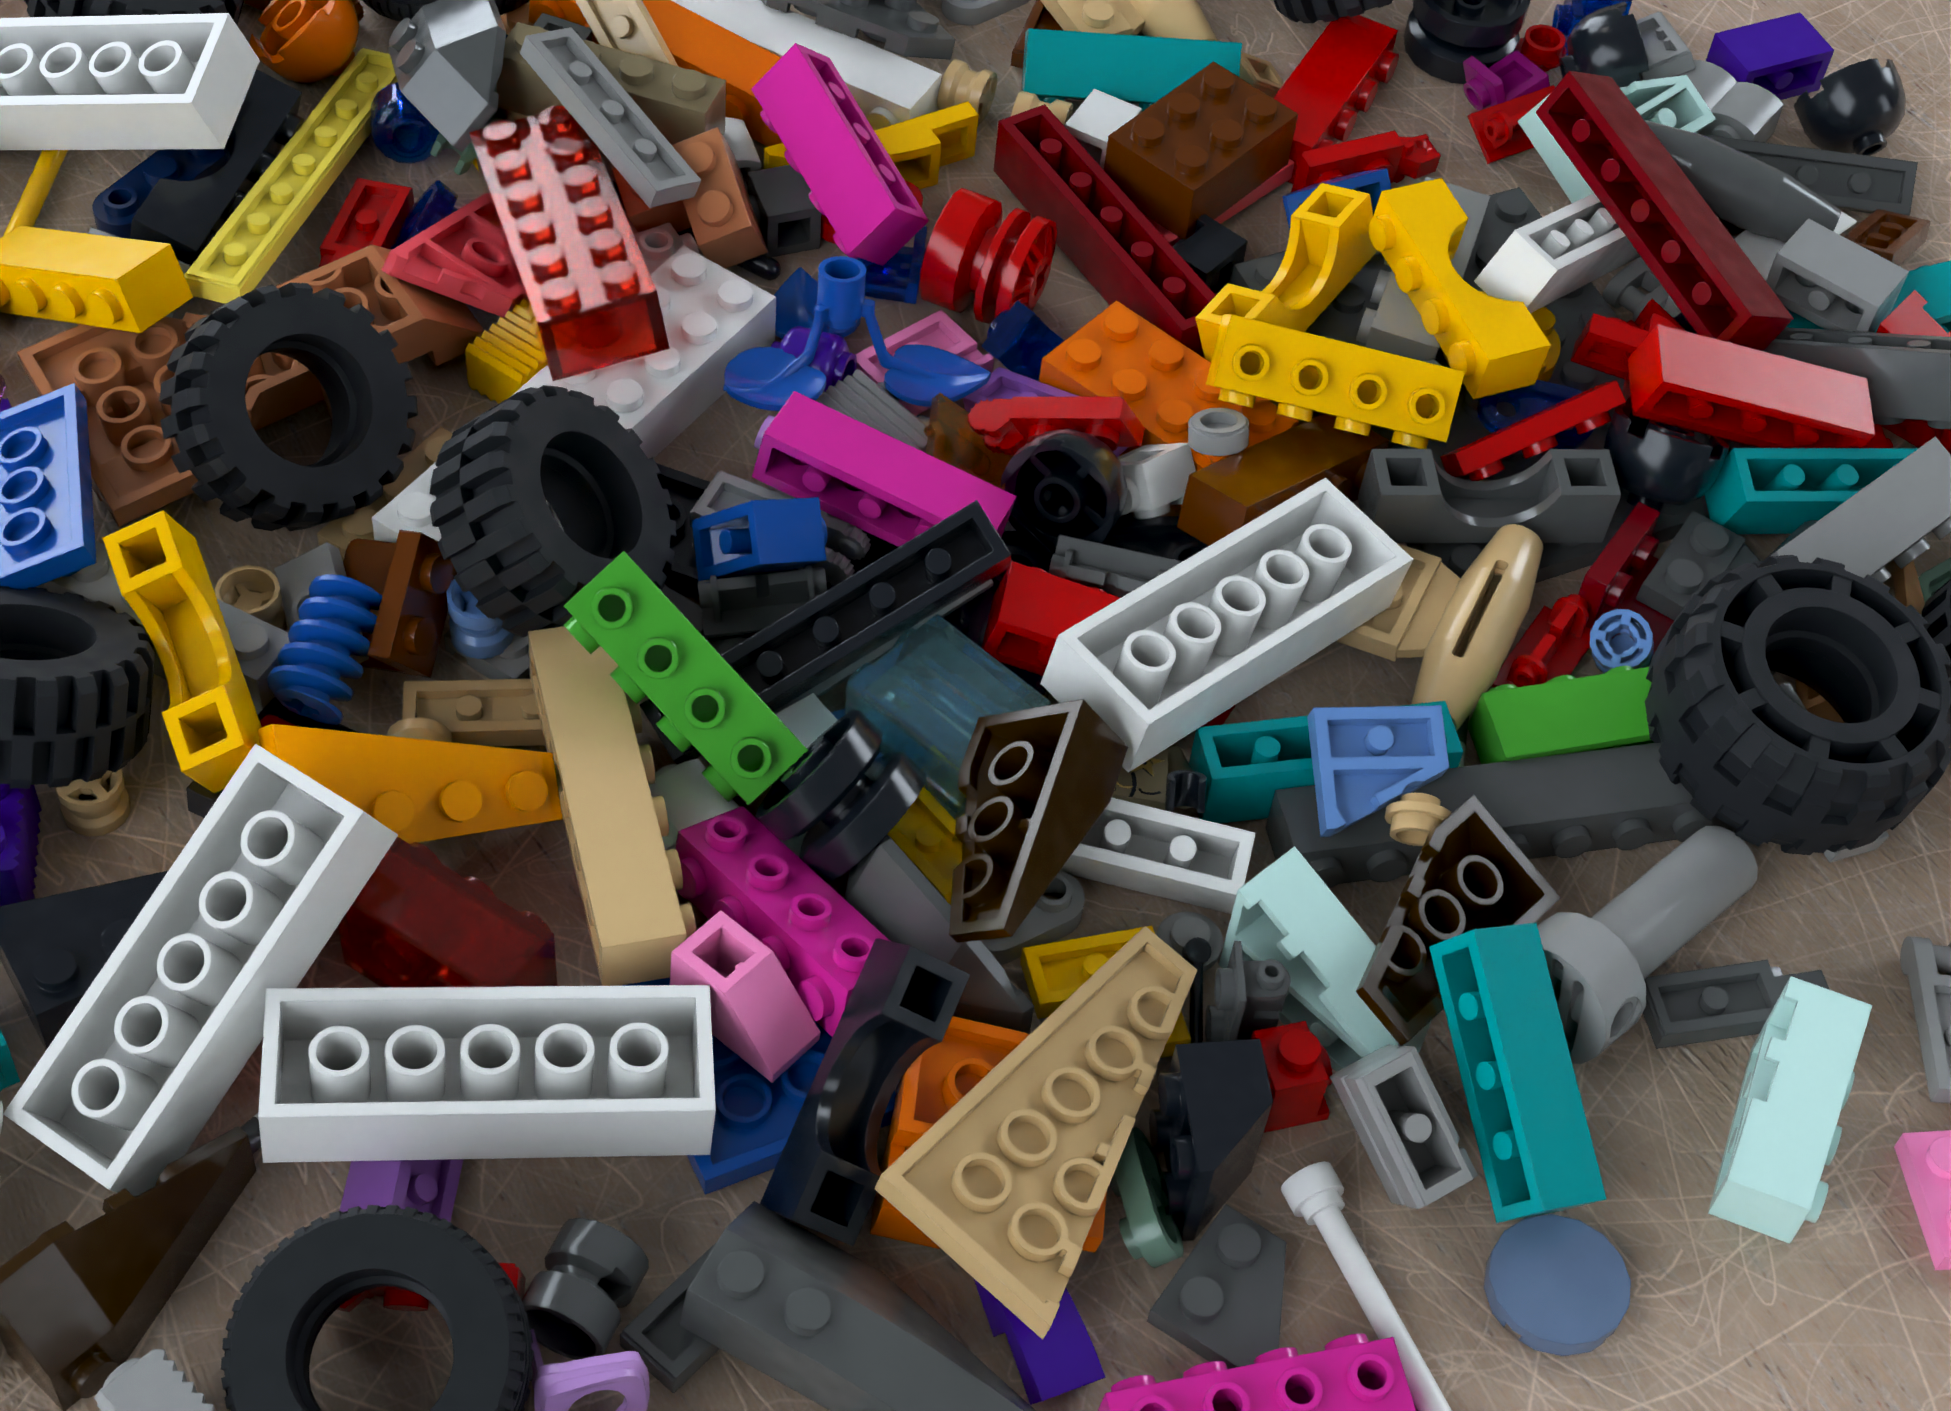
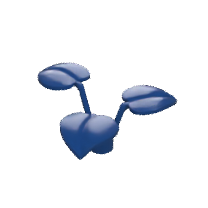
M835 256L827 258L819 264L818 281L811 277L802 267H799L774 294L776 296L775 336L783 339L785 334L795 326L810 328L811 331L804 352L796 358L793 354L785 353L783 349L774 347H755L745 350L736 355L727 364L724 373L723 391H726L729 396L748 406L769 411H780L794 391L817 400L826 387V376L821 371L808 365L814 359L822 331L846 337L858 328L861 317L865 318L880 365L889 369L884 376L885 388L895 397L907 403L924 407H937L956 402L987 384L991 378V372L953 353L927 345H904L895 351L894 356L890 355L886 349L875 316V301L865 298V265L851 257Z

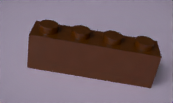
M1327 414L1317 416L1311 422L1306 421L1239 453L1189 474L1177 528L1210 546L1324 478H1327L1351 502L1358 500L1359 490L1371 449H1387L1389 439L1370 430L1368 437L1335 429V416Z

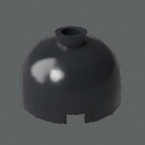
M1625 1L1592 12L1583 17L1573 27L1567 42L1568 56L1559 58L1562 79L1568 71L1609 76L1613 78L1620 88L1628 87L1634 81H1640L1639 73L1649 71L1648 59L1637 21L1633 14L1622 16L1627 7Z
M1875 58L1849 65L1829 74L1820 80L1824 90L1810 98L1806 90L1794 104L1795 112L1803 130L1811 142L1821 150L1871 156L1886 147V138L1895 132L1905 115L1906 97L1901 78L1893 60L1887 59L1885 67H1881L1878 59Z
M1615 408L1606 434L1604 449H1609L1618 485L1629 491L1627 502L1633 506L1641 502L1661 513L1664 503L1685 505L1700 499L1713 486L1722 469L1729 444L1721 438L1711 435L1708 445L1694 440L1695 431L1633 416L1632 410L1628 418L1621 408Z
M1073 429L1046 431L1016 452L1001 475V487L1005 483V491L1017 496L1008 521L1021 538L1039 550L1054 554L1056 551L1059 534L1102 543L1113 530L1126 505L1127 482L1118 457L1106 443L1094 435Z

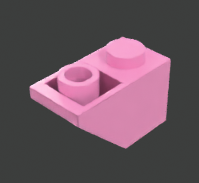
M720 910L672 951L670 985H710L712 1035L771 1083L820 1040L821 1032L774 952Z

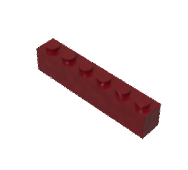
M1568 71L1535 113L1696 333L1764 351L1794 319L1613 78Z
M1045 104L999 120L993 171L1034 218L1038 215L1056 222V244L1109 305L1117 300L1204 358L1195 317L1216 296Z

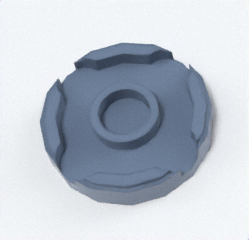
M1553 1214L1524 1218L1503 1232L1486 1262L1484 1290L1492 1314L1503 1327L1507 1323L1514 1332L1521 1335L1519 1341L1536 1351L1559 1356L1591 1352L1602 1345L1606 1338L1614 1334L1630 1305L1631 1280L1621 1254L1602 1233L1577 1219Z

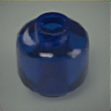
M398 82L388 84L378 91L371 103V134L375 145L386 157L398 163L412 164L424 161L432 155L430 154L431 148L440 132L401 93Z

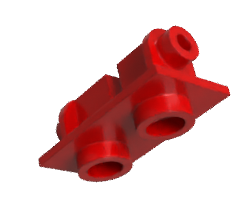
M1554 85L1467 116L1487 164L1535 148L1517 121L1555 89Z
M1570 594L1567 597L1559 598L1552 609L1544 605L1502 664L1491 687L1494 688L1504 684H1514L1517 687L1546 683L1552 678L1561 675H1571L1590 648L1591 629L1586 627L1589 619L1587 601L1580 595Z

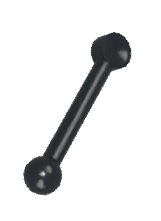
M1199 937L1189 940L1182 950L1183 958L1197 969L1190 987V1043H1203V965L1211 957L1212 952L1209 943Z

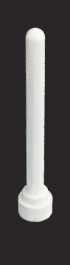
M1326 1161L1318 1162L1297 1171L1282 1184L1281 1192L1296 1217H1304L1308 1225L1317 1226L1378 1339L1394 1337L1418 1411H1452L1341 1212L1345 1206L1341 1198L1344 1193V1187L1331 1163Z

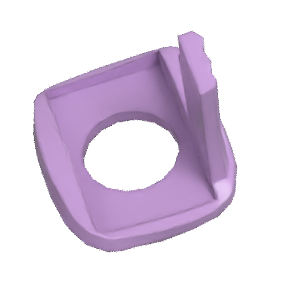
M534 1329L530 1330L533 1339L531 1349L534 1351L532 1362L533 1379L531 1382L534 1389L535 1411H568L572 1404L584 1395L602 1390L618 1391L624 1395L623 1403L615 1411L648 1410L650 1396L649 1372L639 1352L625 1351L544 1365Z

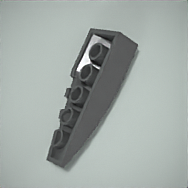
M755 1201L725 1228L687 1289L679 1326L830 1411H1036L883 1272Z

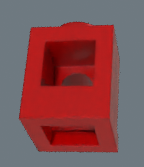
M1301 1021L1253 1031L1251 1039H1260L1273 1098V1104L1263 1133L1328 1120L1330 1111L1324 1094L1327 1086H1330L1332 1083L1330 1076H1332L1331 1062L1324 1046L1320 1045L1318 1038L1310 1032L1307 1022Z

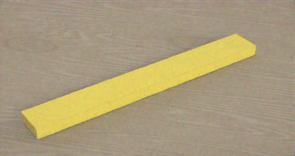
M362 48L184 274L192 296L226 304L255 289L401 93L390 54Z

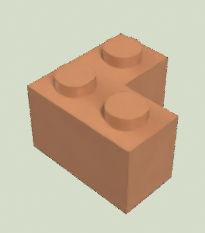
M718 127L672 145L701 179L693 198L649 208L616 168H612L627 216L638 232L666 223H671L677 233L692 227L697 245L705 258L725 269L768 252L735 155Z

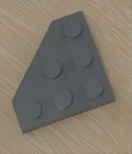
M761 0L766 6L784 13L790 11L792 4L798 11L816 17L815 24L852 38H856L859 30H861L866 36L880 42H885V50L904 57L951 60L956 41L939 24V19L927 13L917 3V0Z

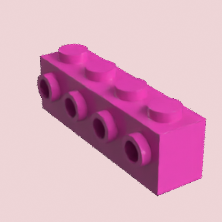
M795 43L751 88L763 109L760 112L761 118L774 133L778 134L787 150L784 152V156L787 162L796 172L803 176L811 190L808 194L809 199L815 208L828 218L836 232L833 235V239L839 249L848 257L854 259L861 258L883 266L929 220L831 59Z
M796 391L791 394L764 432L752 474L753 478L795 498L819 497L820 509L897 547L910 541L975 500L979 502L997 533L1002 537L1017 497Z
M743 806L678 831L675 849L679 855L683 878L682 890H677L678 893L695 905L709 920L720 910L770 948L776 955L813 1020L833 1037L875 939L890 940Z
M1360 1333L1332 1340L1325 1345L1324 1351L1299 1355L1294 1347L1274 1349L1254 1359L1255 1364L1228 1369L1223 1361L1206 1362L1187 1369L1183 1373V1378L1156 1383L1155 1377L1152 1375L1130 1377L1115 1383L1111 1387V1392L1105 1393L1098 1411H1416L1394 1337L1369 1342L1368 1336Z

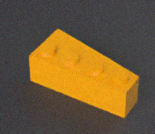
M270 724L258 728L259 742L262 748L397 833L398 836L391 847L563 819L553 753Z

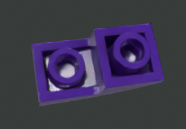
M974 1279L993 1337L1006 1334L1030 1405L1106 1378L1084 1322L1067 1288L1064 1290L1053 1323L1042 1340Z

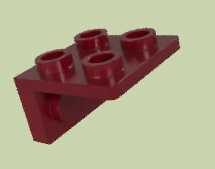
M1638 502L1585 574L1578 595L1583 597L1588 603L1589 619L1586 627L1591 630L1596 620L1604 613L1615 609H1629L1640 614L1649 623L1653 633L1655 654L1674 620L1636 600L1643 582L1659 560L1653 557L1660 542V540L1652 537L1660 512Z

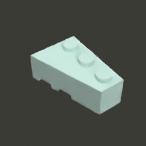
M1687 75L1634 81L1628 87H1620L1644 120L1693 133L1700 132L1716 120ZM1545 97L1517 122L1571 203H1574L1594 192L1535 113L1547 97Z
M1294 846L1238 889L1219 966L1227 968L1234 941H1241L1243 961H1265L1268 959L1279 961L1288 971L1291 979L1282 1011H1279V1020L1284 1025L1306 1021L1310 1032L1318 1038L1320 1045L1326 1049L1331 1067L1337 1072L1379 1048L1400 1044L1356 993L1357 987L1376 949V945ZM1431 1021L1403 1046L1416 1047L1419 1053Z
M1790 977L1751 1048L1708 1214L1789 1244L1805 1220L1816 1223L1823 1209L1829 1187L1828 1183L1820 1181L1824 1165H1830L1840 1141L1842 1127L1838 1126L1837 1122L1852 1089L1855 1077L1853 1069L1873 1005L1801 979Z

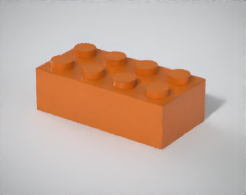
M1117 300L1044 356L1041 361L1039 382L1080 397H1122L1145 428L1141 446L1188 443L1189 419L1197 412L1209 408L1233 409L1248 418L1249 444L1245 449L1298 426L1299 422L1297 419L1276 414L1278 406L1266 399L1256 397L1253 408L1218 400L1221 388L1206 385L1211 362ZM1128 447L1121 455L1139 447ZM1191 449L1196 471L1231 456H1209Z

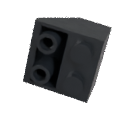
M1260 1039L1176 1044L1169 1072L1160 1073L1158 1095L1160 1108L1150 1111V1139L1154 1152H1164L1167 1172H1162L1160 1182L1162 1190L1164 1189L1168 1199L1165 1212L1166 1215H1175L1182 1241H1194L1252 1171L1273 1104Z

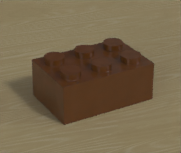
M1213 61L1108 136L1104 171L1144 215L1181 239H1188L1195 233L1197 218L1201 215L1206 214L1210 218L1216 219L1288 165L1298 114Z

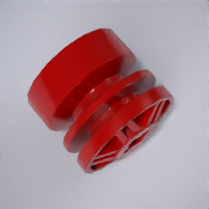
M960 188L944 206L929 239L920 271L919 291L921 299L954 312L962 313L975 298L974 314L976 320L990 324L995 319L997 328L1015 334L1023 327L1031 315L1047 283L1056 246V222L1038 215L1031 220L1029 212L1015 208L1002 223L1003 210L1001 202L971 190Z

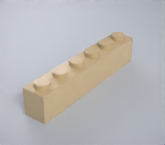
M565 626L528 631L530 678L547 751L553 753L561 812L601 986H622L669 978L672 951L697 930L691 904L679 905L676 890H682L683 888L678 852L676 849L665 850L662 837L669 835L668 815L662 795L651 796L649 785L655 784V767L651 747L649 744L638 745L636 734L642 733L639 703L636 704L628 695H625V691L610 676V673L619 665L601 646L590 654Z

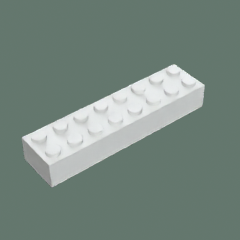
M683 246L513 395L527 388H540L543 385L567 388L568 391L574 390L594 398L595 406H608L620 416L618 422L625 429L632 428L643 441L640 447L647 458H655L726 392L723 391L725 368L736 355L755 347H770L775 341L776 296ZM436 462L372 517L374 540L396 543L399 530L422 532L439 542L442 538L439 527L432 526L430 514L431 504L436 501V496L430 494L433 469L437 468ZM547 502L552 515L554 516L555 520L563 530V527L556 513L554 512L550 504Z

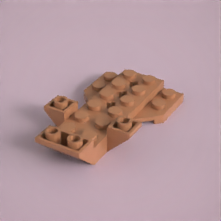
M373 244L320 268L302 273L275 285V287L280 288L290 282L308 283L313 288V294L324 288L344 294L346 300L343 306L348 309L361 304L375 316L370 325L378 333L388 329L398 343V346L392 349L398 364L408 362L427 353L434 364L438 366L464 354L468 343L473 344L476 336L481 337L484 329L465 303L383 272L382 268L391 249ZM186 312L183 319L164 317L142 333L80 324L17 352L23 369L40 396L75 383L87 400L92 489L100 502L103 501L118 527L194 493L191 488L198 481L191 470L179 473L171 459V456L180 453L175 437L164 439L160 422L161 419L171 415V405L162 404L159 399L161 383L175 375L166 366L173 350L186 343L184 334L197 321L207 317L205 315ZM273 352L262 354L255 359L250 368L245 388L246 408L255 431L322 400H325L329 416L332 419L328 396L317 377L307 367L293 358Z

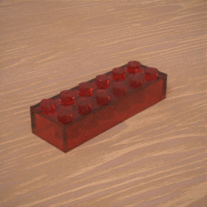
M552 106L544 109L540 114L513 121H495L483 129L469 132L482 184L552 381L670 349L656 287L596 144L564 106Z

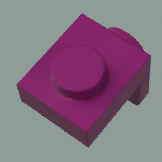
M1518 50L1513 51L1489 68L1474 56L1463 61L1466 83L1463 85L1464 93L1470 104L1479 111L1550 86L1549 75Z

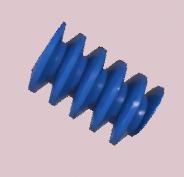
M325 574L315 577L309 586L310 598L305 599L298 610L300 621H296L288 631L290 643L285 644L278 653V663L280 666L274 667L270 671L267 682L275 698L290 711L318 722L338 725L342 722L344 716L338 708L329 703L330 699L348 702L352 699L354 695L352 688L339 679L340 677L347 679H359L362 677L363 667L351 658L350 655L368 657L370 641L362 636L360 632L373 634L377 616L370 612V610L379 611L382 595L355 579L343 575Z

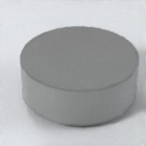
M1209 408L1199 411L1188 421V444L1194 451L1209 456H1228L1239 453L1249 444V420L1242 413L1228 408Z

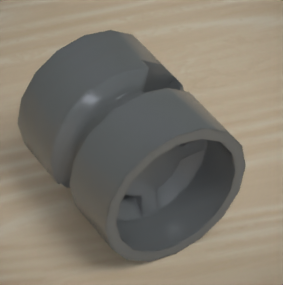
M586 1218L568 1219L561 1227L544 1258L545 1267L548 1271H540L533 1278L522 1298V1302L524 1304V1311L528 1316L529 1329H534L537 1342L557 1354L578 1360L604 1354L621 1322V1312L618 1308L626 1307L631 1303L649 1269V1259L642 1248L630 1237L611 1226Z

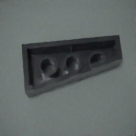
M168 871L0 906V960L45 1050L52 1043Z

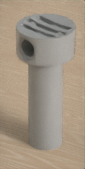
M1705 826L1687 838L1592 917H1587L1580 913L1557 912L1537 925L1573 1064H1583L1597 1057L1635 1025L1646 1007V983L1644 979L1752 889L1757 880L1758 866L1753 852L1745 841L1736 836L1734 832L1721 826Z

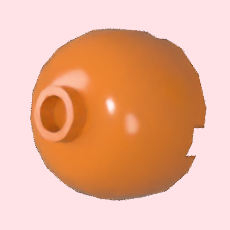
M272 0L258 19L265 26L260 40L251 34L249 41L259 60L286 80L297 83L315 82L331 75L338 76L342 74L355 57L353 50L356 47L359 35V20L351 0Z

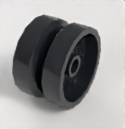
M1413 0V9L1408 16L1404 33L1405 51L1413 63L1429 75L1450 83L1465 84L1466 78L1463 61L1469 57L1474 56L1489 68L1517 50L1520 40L1519 32L1525 23L1530 0Z
M852 710L841 717L807 747L808 751L771 788L758 807L755 816L780 840L795 839L806 833L801 845L799 858L826 882H830L846 873L890 832L914 803L924 787L927 774L904 752L895 751L884 754L876 759L880 752L883 732L860 710Z

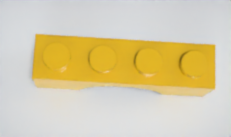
M1438 178L1381 191L1373 218L1369 222L1368 233L1371 243L1377 251L1382 253L1394 272L1399 288L1404 293H1407L1421 315L1426 331L1430 335H1434L1440 344L1439 346L1448 358L1450 368L1465 372L1462 382L1473 400L1534 385L1551 344L1524 302L1503 300L1484 294L1464 281L1454 269L1451 260L1454 259L1468 217L1444 180Z
M1321 183L1291 215L1286 252L1272 281L1262 291L1227 283L1195 317L1204 358L1209 362L1212 361L1224 314H1233L1305 332L1377 252L1371 243L1368 233L1369 222L1373 218L1370 194Z
M162 510L102 538L120 592L145 627L162 663L169 687L170 705L167 710L161 713L181 772L211 792L217 793L227 786L254 744L256 743L260 746L258 728L262 726L196 538Z

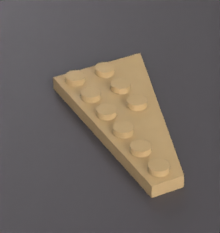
M1146 926L1135 934L880 1175L874 1188L1042 1340L1049 1331L1056 1316L1064 1290L1083 1250V1244L1095 1215L1100 1209L1136 1121L1135 1118L1141 1103L1151 1085L1162 1052L1174 1029L1197 973V969Z

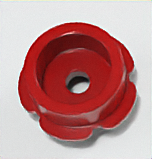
M1543 24L1533 25L1526 30L1524 38L1519 40L1517 50L1546 72L1559 67V58L1564 57L1567 53L1565 48L1566 39L1563 33L1555 27Z

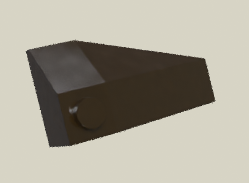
M1084 699L978 718L958 776V789L966 798L965 815L956 818L955 836L963 843L962 862L953 870L949 935L957 943L1012 937L1110 803L1128 746Z
M1474 795L1428 834L1356 990L1359 997L1400 1046L1409 1042L1444 1009L1429 946L1473 929L1535 923L1561 899Z
M239 1126L168 1164L159 1175L155 1187L138 1196H133L126 1188L104 1199L102 1208L105 1212L104 1215L77 1230L67 1221H64L42 1233L0 1266V1337L8 1355L62 1411L69 1409L81 1398L85 1399L96 1395L103 1388L108 1376L118 1366L127 1361L256 1172L248 1134Z

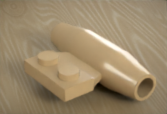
M1040 0L1064 31L1135 36L1142 32L1145 36L1218 41L1197 0Z
M1509 524L1502 526L1461 578L1441 562V557L1398 544L1413 558V561L1390 607L1344 635L1337 642L1396 662L1397 658L1423 657L1411 704L1446 701L1457 731L1477 705L1481 694L1487 692L1494 683L1530 607L1542 557L1543 543L1535 532L1521 525Z

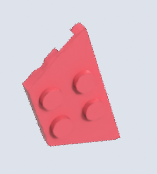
M485 193L392 249L388 254L382 271L395 278L479 308L488 313L505 317L508 310L512 311L515 304L520 305L523 297L528 298L530 292H535L538 285L546 288L551 286L560 267L544 250L533 243L531 237L519 224H511L507 230L494 216L499 203Z

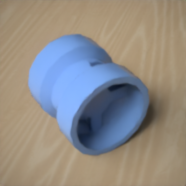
M453 579L446 591L448 614L450 615L451 643L458 652L470 658L487 659L502 654L511 644L514 634L501 628L503 621L498 617L492 619L483 614L475 606L478 602L476 597L470 591L463 592L456 580Z
M1615 609L1604 613L1595 621L1590 632V648L1596 667L1603 674L1619 666H1632L1634 669L1649 667L1654 655L1653 633L1649 623L1640 614L1629 609Z

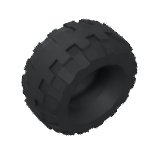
M1794 555L1770 556L1764 561H1754L1752 564L1745 563L1734 570L1730 568L1710 579L1697 595L1694 594L1686 603L1667 631L1652 657L1646 679L1652 682L1645 700L1650 739L1654 743H1661V747L1658 750L1661 755L1659 762L1670 781L1675 785L1681 783L1693 797L1690 804L1709 821L1715 816L1734 828L1735 835L1744 841L1758 847L1763 842L1767 844L1769 842L1780 844L1781 851L1788 854L1811 855L1814 852L1824 853L1826 850L1831 852L1847 848L1852 850L1873 843L1886 830L1896 828L1932 790L1951 761V660L1945 646L1942 643L1935 644L1927 632L1930 624L1912 605L1904 606L1888 593L1891 589L1890 587L1867 574L1865 578L1846 571L1845 565L1819 557L1812 563L1799 562L1798 557ZM1770 670L1793 677L1815 690L1831 704L1844 723L1821 718L1800 707L1783 692Z

